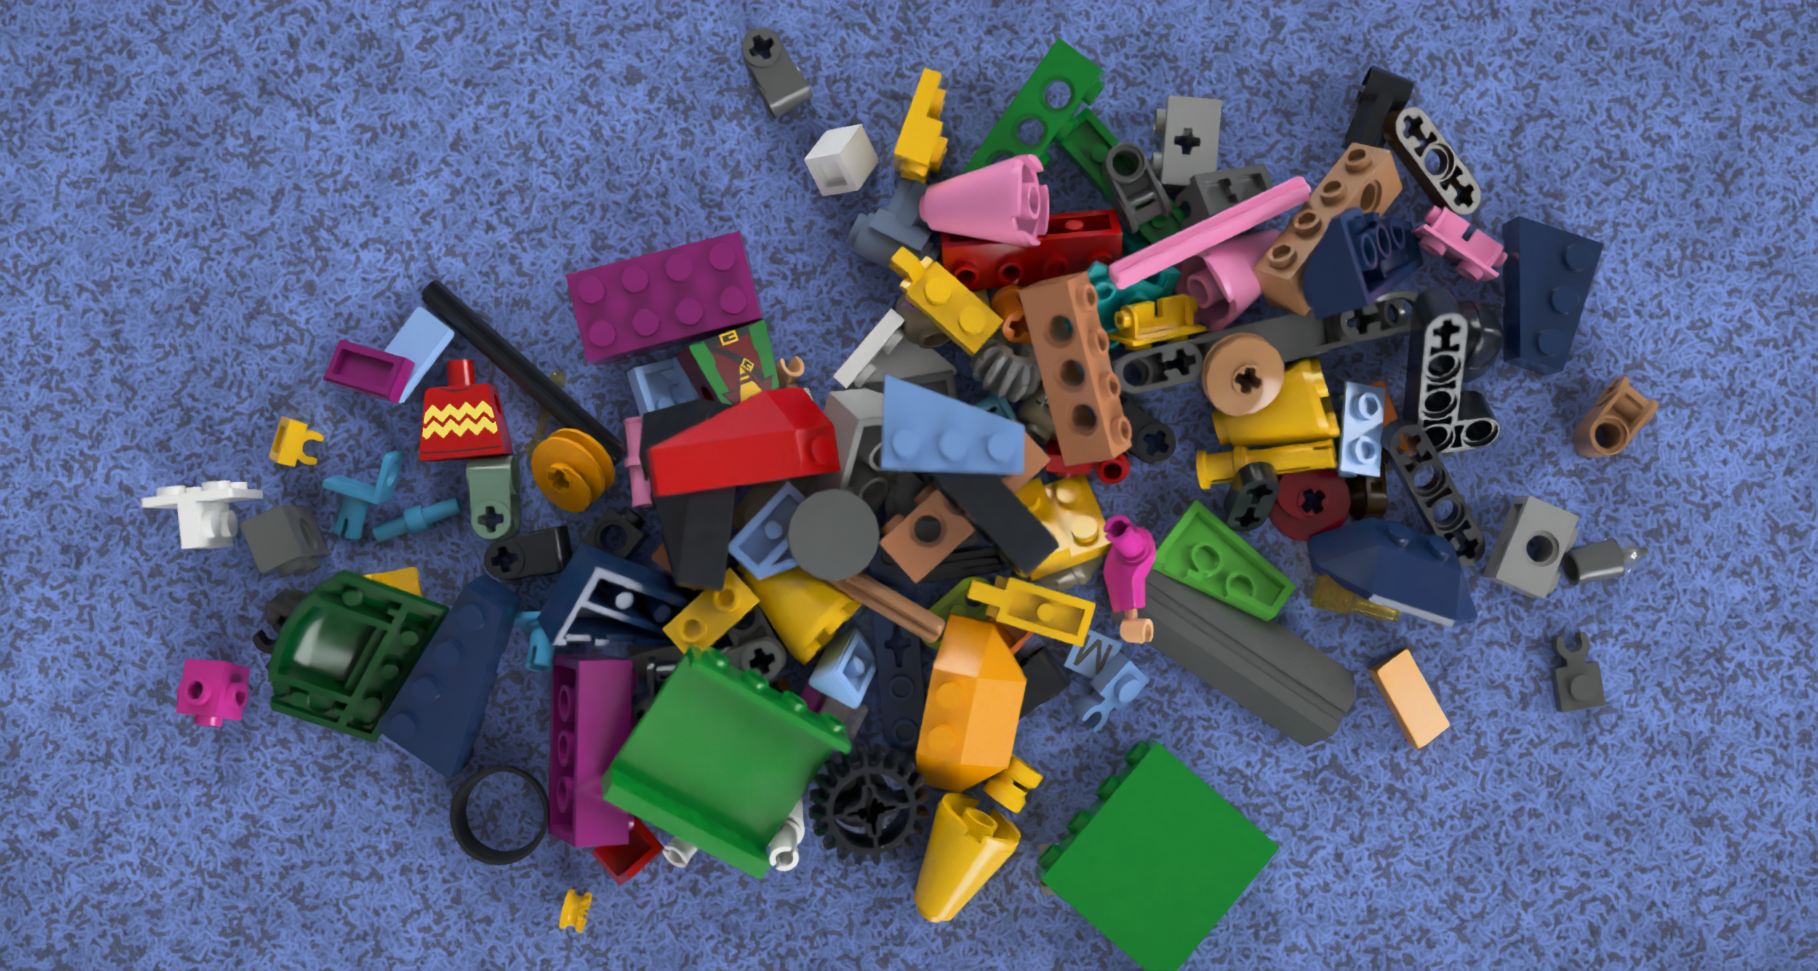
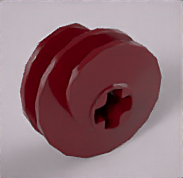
M1320 468L1277 475L1280 491L1268 517L1281 534L1293 540L1306 542L1310 536L1343 525L1348 517L1351 500L1349 488L1344 479L1338 476L1337 471L1333 468ZM1303 492L1304 494L1315 495L1316 499L1312 502L1314 511L1312 509L1302 510L1300 505L1305 501L1302 495Z

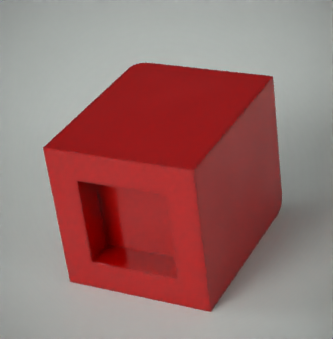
M635 816L634 827L629 831V844L597 846L590 853L616 883L621 886L635 876L664 847L643 822Z

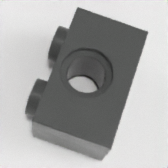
M279 505L239 523L260 574L278 573L279 578L294 574L295 577L320 568L318 560L331 555L311 506Z

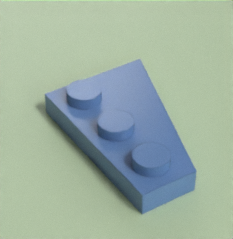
M884 374L881 470L1022 475L1024 473V425Z

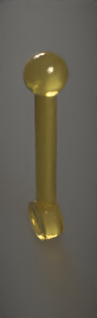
M556 370L549 375V378L559 387H562L566 382V375L562 371ZM544 408L533 440L525 446V453L530 458H532L534 449L542 441L550 417V413Z

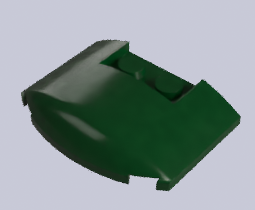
M345 569L336 573L334 577L320 583L299 602L280 630L272 651L268 671V682H271L275 694L270 699L272 710L377 743L382 733L377 731L376 728L448 614L450 607Z

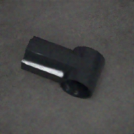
M1372 65L1361 84L1365 86L1364 91H1359L1356 96V102L1359 104L1341 145L1345 150L1348 149L1352 142L1383 149L1386 143L1383 134L1384 122L1390 113L1405 108L1414 87V81Z

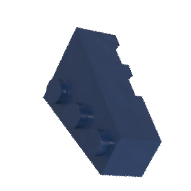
M580 542L537 620L552 645H566L567 641H592L594 646H608L609 641L633 642L635 646H676L662 629L700 594L689 587L676 586L674 578Z

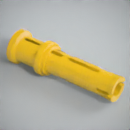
M1333 439L1259 450H1249L1248 447L1239 445L1234 446L1233 451L1208 454L1206 450L1197 451L1196 470L1202 490L1211 489L1212 484L1233 482L1238 470L1253 462L1269 463L1274 466L1276 474L1320 468H1336L1337 461L1334 459H1337Z

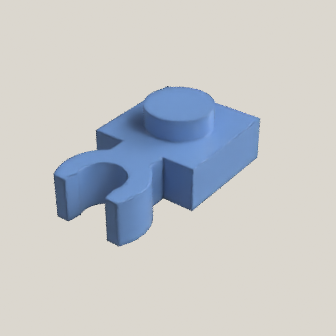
M1119 651L1089 683L1095 689L1092 694L1084 696L1077 701L1072 711L1096 732L1104 726L1109 712L1113 708L1121 712L1138 696L1142 688L1150 680Z

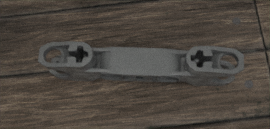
M1405 290L1384 294L1367 307L1317 320L1313 309H1311L1305 316L1293 313L1199 335L1191 340L1133 352L1117 358L1111 363L1113 373L1117 375L1120 382V395L1128 396L1201 379L1200 374L1203 360L1211 347L1225 336L1240 332L1256 334L1268 341L1278 351L1283 362L1330 352V349L1409 331L1411 320L1407 321L1403 300L1400 299L1406 300L1412 307L1414 300L1419 294ZM1389 306L1393 309L1395 313L1394 323L1389 319L1388 316ZM1356 319L1357 327L1349 328L1347 320ZM1170 360H1180L1181 368L1168 370L1166 363ZM1127 363L1135 364L1140 371L1141 378L1136 386L1128 384L1123 376V370Z

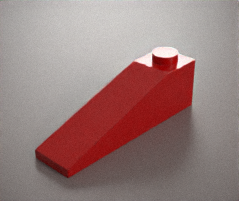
M802 387L760 391L748 397L747 400L715 414L714 417L647 449L654 497L805 478L841 471L834 425Z

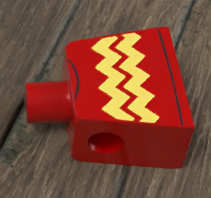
M473 360L447 361L448 386L427 388L425 391L419 461L439 462L513 455V447L497 386L489 383L475 384Z

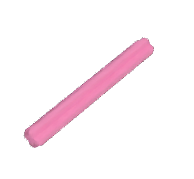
M1296 176L1111 264L1108 273L1110 280L1117 289H1124L1308 201L1311 188L1302 176Z

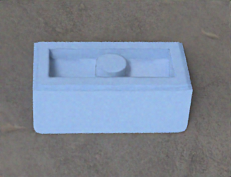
M420 306L415 309L384 351L405 357L415 363L399 403L405 402L454 337L455 333L445 322Z
M854 627L833 638L828 643L808 683L814 689L854 709L860 705L877 669L876 653L859 629Z

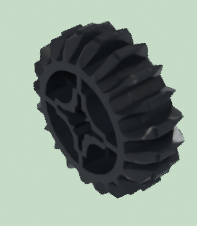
M859 743L856 748V756L850 757L849 752L845 754L840 751L842 759L840 764L837 765L831 759H827L825 762L826 769L830 773L829 775L823 773L815 775L814 781L820 788L812 789L808 792L809 800L815 804L808 808V815L810 819L816 821L812 826L814 834L816 836H824L822 843L826 850L829 851L837 847V856L842 861L853 852L854 862L859 866L865 860L866 855H870L873 864L879 865L881 853L888 852L889 857L896 860L898 854L895 847L901 844L904 848L911 849L913 844L908 836L909 833L922 835L923 827L917 820L928 818L929 811L922 804L927 802L930 796L927 789L921 788L925 782L922 773L913 772L915 764L910 758L901 761V753L898 749L893 748L885 756L883 745L876 743L872 753L868 754L865 745ZM872 774L886 775L897 781L903 789L892 790L890 786L879 787L875 785ZM856 778L855 787L850 792L839 795V799L836 800L840 790L849 781ZM867 788L872 798H874V801L871 803L870 820L866 810L863 809L866 806V799H868ZM898 813L888 826L881 829L884 819ZM845 818L846 822H860L865 828V833L849 831L842 827L835 819Z

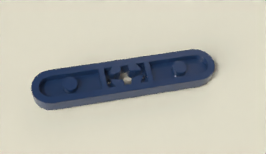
M880 534L878 542L885 537L883 534ZM878 543L877 552L869 563L870 577L917 604L915 582ZM873 610L883 735L890 748H896L902 753H909L917 750L926 705L920 637L900 626L902 637L910 638L911 644L904 646L902 653L903 665H897L894 647L886 646L885 640L892 639L893 621Z

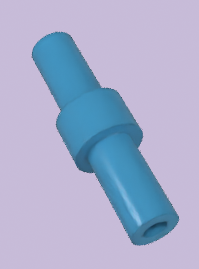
M457 496L427 507L420 504L404 510L403 516L373 526L372 531L378 543L408 532L415 535L431 529L432 523L462 513V505Z

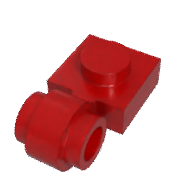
M1049 440L1045 444V453L1051 459L1045 466V470L1052 471L1058 476L1073 478L1079 474L1090 475L1091 469H1094L1099 480L1107 484H1116L1123 481L1129 474L1130 464L1126 451L1113 460L1065 466L1059 442Z

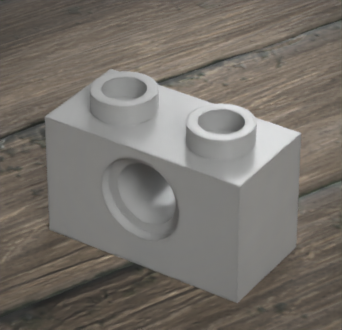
M1530 495L1515 496L1482 577L1528 597L1545 599L1547 593H1551L1559 582L1561 571L1558 569L1564 552L1567 553L1576 541L1578 530L1575 528L1579 516ZM1533 537L1538 540L1541 547L1540 554L1535 560L1528 556L1526 550L1527 543Z

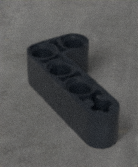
M1443 287L1426 289L1413 302L1403 418L1414 422L1427 433L1438 454L1487 447L1498 438L1500 433V425L1483 394L1477 391H1461L1468 326L1453 295Z
M911 471L923 483L927 484L930 481L999 556L1021 577L1026 579L1059 548L1057 540L996 474Z

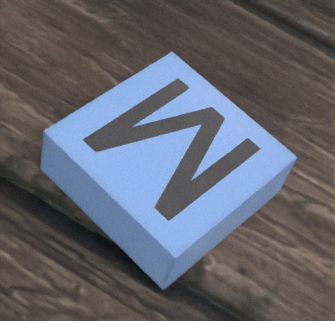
M1088 629L1083 647L1072 644L1063 666L1094 679L1119 652L1122 643Z

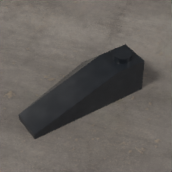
M698 398L644 413L642 417L639 459L642 469L647 472L651 486L650 497L653 508L657 507L663 528L662 540L676 586L722 592L736 486L654 497L647 449L714 417L715 414L727 408L735 406L733 404Z

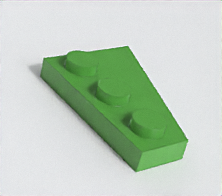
M1197 499L1188 505L1156 547V558L1152 569L1266 622L1278 614L1296 588V585Z

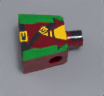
M764 320L695 343L675 354L700 399L737 405L760 391L779 389L778 376Z

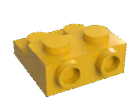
M925 67L893 153L894 171L901 173L899 179L917 180L923 184L928 181L931 171L939 174L947 152L946 146L948 142L947 138L942 137L943 122L940 121L946 103L944 99L947 90L941 89L942 74Z
M1079 474L1073 478H1064L1044 486L1039 477L1030 480L1015 494L1050 531L1059 544V548L1029 575L1031 581L1109 553L1113 544L1104 536L1107 534L1104 532L1106 522L1084 474Z

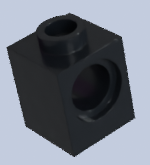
M625 506L621 511L616 507H608L581 543L630 560L650 534L642 528L646 521L629 507ZM615 525L622 527L627 536L624 547L618 551L611 549L606 542L608 530Z

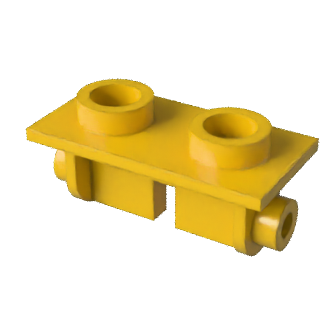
M1181 293L1157 299L1156 316L1155 302L1149 300L1123 305L1114 314V323L1119 331L1107 333L1108 339L1125 344V349L1141 351L1152 348V343L1157 341L1170 343L1187 341L1189 334L1206 331V326L1194 323L1193 314L1198 310L1196 299L1193 296Z
M729 568L725 572L722 592L703 591L662 630L683 654L690 644L705 650L706 647L713 645L760 600L749 586Z

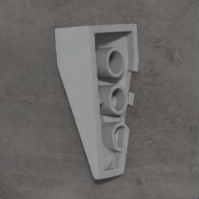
M866 388L829 392L823 413L834 425L841 471L817 475L815 492L829 489L851 492L864 500L872 512L876 514L885 497L893 498L898 490L899 485L895 480L900 471L881 470L883 394Z

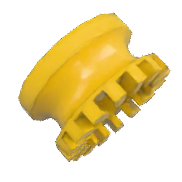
M570 888L568 890L561 911L560 929L566 930L568 926H573L576 932H583L587 923V918H584V916L589 915L585 910H590L592 893L586 892L583 896H579L576 894L575 889Z

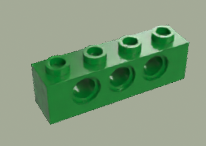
M1058 37L960 175L995 164L1004 155H1008L1011 158L1024 154L1035 155L1041 162L1043 169H1045L1051 160V157L1046 154L1056 139L1063 143L1078 123V120L1073 116L1084 102L1090 106L1103 90L1105 83L1100 79L1105 71ZM1057 82L1066 83L1071 92L1068 103L1061 108L1052 107L1047 99L1049 88ZM1030 119H1037L1043 126V136L1034 145H1028L1021 137L1022 125ZM1036 172L1037 177H1039L1042 172Z

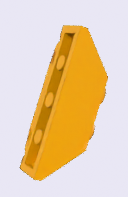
M952 612L949 615L932 670L916 751V772L922 773L925 785L960 793L1009 767L1027 679L1001 637L995 622Z

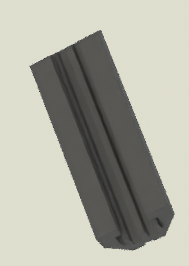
M1152 568L1145 578L1146 607L1137 609V618L1151 619L1153 623V638L1150 642L1146 643L1304 747L1333 736L1341 724V719L1345 713H1348L1355 702L1354 673L1272 619L1266 622ZM1112 609L1109 618L1121 625L1123 618H1125L1124 611L1113 613Z

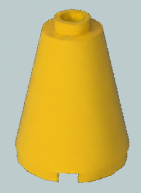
M946 793L938 803L913 896V900L918 906L917 911L919 914L935 923L941 920H951L1017 849L1019 839L1021 838L1020 831L1006 816L994 808L990 816L976 809L975 807L980 800L960 793Z

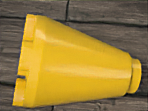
M1318 356L1311 359L1309 357L1300 358L1284 367V381L1279 394L1268 406L1254 413L1241 416L1227 415L1220 410L1211 412L1220 445L1223 446L1231 443L1233 447L1243 445V447L1280 446L1312 443L1341 437L1330 397L1321 399L1322 397L1329 396Z
M740 563L736 568L744 575L742 581L749 586L760 600L757 604L790 655L804 666L818 651L821 652L836 636V630L844 621L847 622L862 606L861 602L822 579L808 574L799 566L761 580H757Z

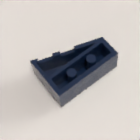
M1517 216L1502 224L1504 252L1508 254L1502 266L1503 279H1505L1503 357L1505 363L1546 376L1564 371L1604 244Z

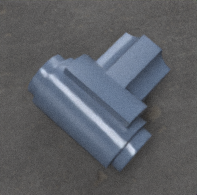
M902 178L887 210L880 207L876 214L870 212L868 216L860 213L846 241V245L853 248L852 253L892 272L894 271L889 267L890 259L902 246L920 261L928 256L936 262L941 251L934 248L935 243L930 241L932 232L928 230L929 226L927 222L922 220L919 211L920 198L922 195H925L928 186L917 180L909 181Z

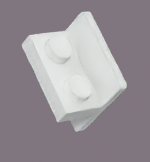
M230 480L204 482L201 483L202 487L185 488V486H169L156 488V497L141 498L142 508L178 509L182 549H207L233 546L232 537H235L237 534L238 523L235 513L229 510V503L263 499V491L248 489L247 482L230 483Z

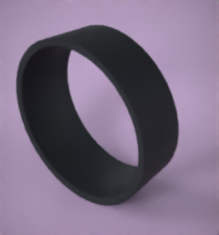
M490 767L474 773L458 788L451 804L450 823L456 841L472 858L490 865L512 864L530 855L542 841L548 826V797L543 786L531 774L518 768ZM497 772H511L527 780L537 791L543 805L544 820L541 831L528 845L513 851H499L485 846L473 835L467 822L466 806L471 791L483 778Z

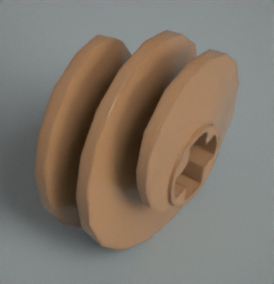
M1240 332L1225 336L1211 347L1203 360L1200 374L1203 391L1209 401L1218 410L1227 415L1241 416L1254 413L1268 406L1279 394L1284 381V363L1278 351L1268 341L1256 334ZM1247 368L1249 370L1245 377L1239 375V380L1237 381L1235 379L1237 374H1245V369Z

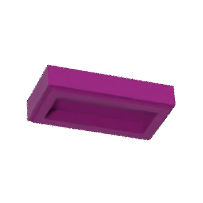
M340 339L323 380L338 387L398 404L415 363L405 357Z

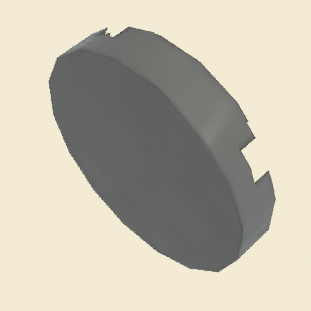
M837 489L815 492L802 501L791 516L787 531L790 554L798 566L815 578L828 581L851 578L865 569L877 552L880 536L876 516L868 504L851 492Z

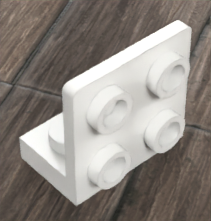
M891 308L835 373L833 379L843 389L854 390L865 389V384L884 381V374L899 379L953 370L955 375L957 370L933 348L924 349L919 344L908 341L901 327L905 319Z

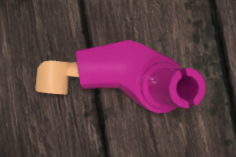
M1116 515L1111 517L1104 526V532L1107 533L1104 536L1113 545L1106 558L1103 575L1113 613L1124 611L1125 618H1123L1120 625L1121 637L1129 643L1143 644L1144 642H1150L1153 638V623L1151 619L1137 618V609L1146 607L1145 578L1154 564L1156 546L1149 531L1145 528L1134 527L1126 516Z

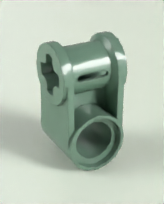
M515 455L469 459L466 468V478L470 493L471 524L473 530L484 539L499 541L513 538L521 527L519 494L521 478L517 457ZM496 514L503 515V523L496 524V527L489 526V518L496 517Z

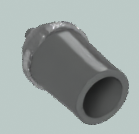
M1617 535L1609 536L1603 541L1572 549L1567 553L1564 552L1561 559L1562 569L1566 579L1572 585L1613 578L1621 580L1628 578L1638 568L1641 556L1648 555L1649 551L1647 547L1638 548L1633 541Z

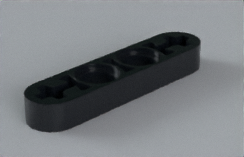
M1408 419L1391 421L1381 434L1380 443L1382 449L1430 534L1441 536L1453 543L1461 566L1475 564L1482 558L1485 552L1486 542L1484 536L1427 433ZM1403 433L1409 435L1407 443L1416 455L1410 457L1405 450L1399 447L1401 444L1400 436ZM1431 465L1434 470L1431 481L1424 486H1415L1414 476L1416 472L1423 466ZM1451 500L1453 504L1451 514L1446 519L1436 521L1433 516L1436 506L1442 501ZM1454 530H1457L1466 538L1464 541L1466 548L1461 552L1458 550L1460 544L1457 538L1451 533Z

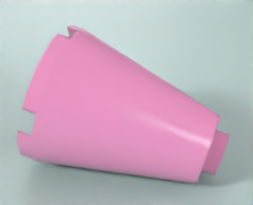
M1024 154L930 185L926 189L925 195H922L920 198V216L924 222H927L930 229L934 231L1023 247L1039 246L1041 242L1036 238L1037 235H1046L1050 213L1048 185H1039L1036 172H1044L1043 166L1035 155Z
M1271 228L1231 237L1173 265L1181 272L1173 294L1185 293L1188 296H1193L1197 301L1198 310L1193 314L1194 323L1202 321L1210 326L1206 331L1211 333L1223 330L1230 326L1263 294L1253 268L1282 232Z

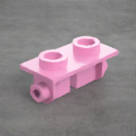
M1434 205L1424 218L1429 223V226L1424 224L1414 230L1415 236L1421 239L1419 246L1435 257L1441 258L1444 255L1458 264L1455 270L1472 282L1477 283L1479 280L1486 282L1497 278L1499 273L1491 267L1499 269L1507 259L1508 254L1502 251L1504 246L1479 229L1473 232L1468 241H1465L1461 237L1470 223L1450 211L1447 207L1444 206L1440 209Z

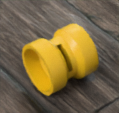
M1012 754L1009 767L997 773L996 776L989 777L982 789L1000 804L1019 814L1026 804V794L1030 789L1037 788L1043 776Z

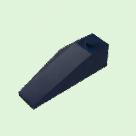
M1359 207L1346 209L1331 218L1302 275L1304 280L1302 286L1304 300L1310 308H1313L1316 320L1369 306L1424 264L1412 223L1395 217L1381 219L1377 212L1363 214L1362 208Z

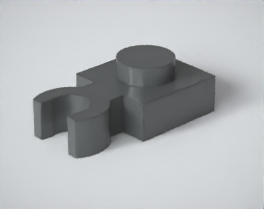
M1575 632L1576 647L1571 651L1565 648L1563 636L1556 635L1552 636L1551 639L1552 649L1562 661V666L1550 668L1557 711L1562 713L1606 706L1599 662L1585 661V655L1590 648V640L1586 632Z

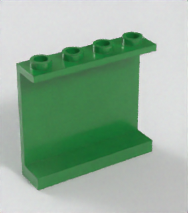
M690 644L602 776L603 799L761 880L771 866L766 848L811 784L815 775L824 765L834 748L845 754L852 748L844 730L846 726L841 720L828 712H822L819 715L808 709L807 703L795 693L785 690L781 694L770 688L769 682L759 673L751 669H746L743 673L729 665V659L718 650L711 647H706L705 650H702Z
M1149 737L1145 743L1140 740L1128 751L1124 757V761L1127 764L1116 777L1111 774L1100 784L1095 792L1098 799L1089 810L1086 811L1082 808L1072 817L1066 826L1069 833L1059 845L1052 843L1045 849L1037 861L1040 868L1036 871V874L1041 881L1145 971H1177L1280 847L1159 742Z

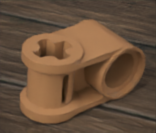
M1625 374L1618 376L1605 388L1597 398L1596 404L1576 427L1573 433L1575 449L1586 458H1599L1620 453L1638 430L1652 418L1659 407V402L1653 398L1648 400L1629 384L1630 378ZM1597 427L1601 428L1605 433L1606 442L1603 447L1599 446L1595 440Z

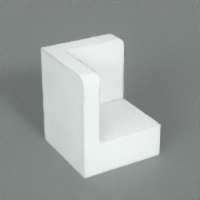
M862 124L826 131L805 157L804 161L822 196L858 191L878 164L879 159Z

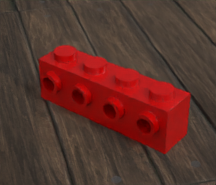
M1116 209L1049 214L1046 235H1037L1036 239L1041 244L1033 247H1023L939 231L941 266L971 292L981 289L1003 288L1009 285L1030 286L1041 280L1088 271L1095 261L1110 266L1122 259V231Z

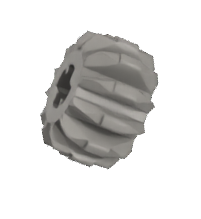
M1002 330L1000 332L996 331L972 357L969 364L973 370L972 377L976 381L983 383V390H991L997 398L1004 396L1014 403L1018 399H1029L1032 394L1036 393L1042 380L1033 345L1010 342L1004 337Z

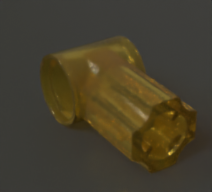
M1316 574L1309 605L1311 607L1346 615L1352 612L1386 622H1397L1399 615L1402 613V611L1370 602L1338 585L1328 575L1322 577Z

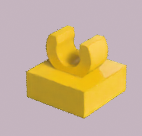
M281 416L269 458L276 463L295 467L297 460L307 465H314L318 459L305 455L303 444L311 439L323 442L324 436L314 430H306L307 424L301 421Z

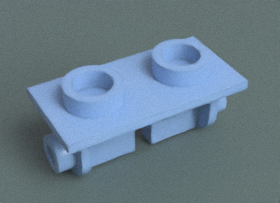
M1347 381L1344 383V394L1339 396L1342 408L1340 422L1341 437H1339L1336 467L1339 468L1338 476L1353 478L1357 477V474L1380 477L1382 449L1380 440L1383 432L1385 389Z

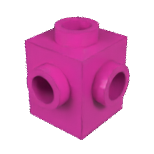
M185 659L182 680L177 689L178 703L176 713L193 716V725L221 728L223 720L241 721L243 708L248 700L247 683L250 668L227 661Z

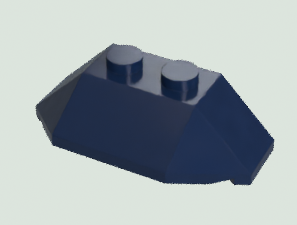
M1370 517L1310 536L1307 541L1313 572L1322 577L1330 576L1341 587L1370 602L1449 627L1474 623L1478 617L1471 591L1454 545L1441 536H1429L1411 530L1399 522H1387Z

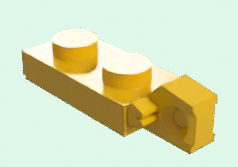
M903 246L891 257L889 267L903 279L899 287L906 294L905 299L931 318L940 330L970 356L973 357L1001 327L1004 320L937 261L934 262L928 256L920 261Z
M997 575L994 585L971 579L966 594L967 598L988 604L985 614L995 617L996 621L1080 647L1084 645L1096 606L1094 602L1010 576L1006 578Z

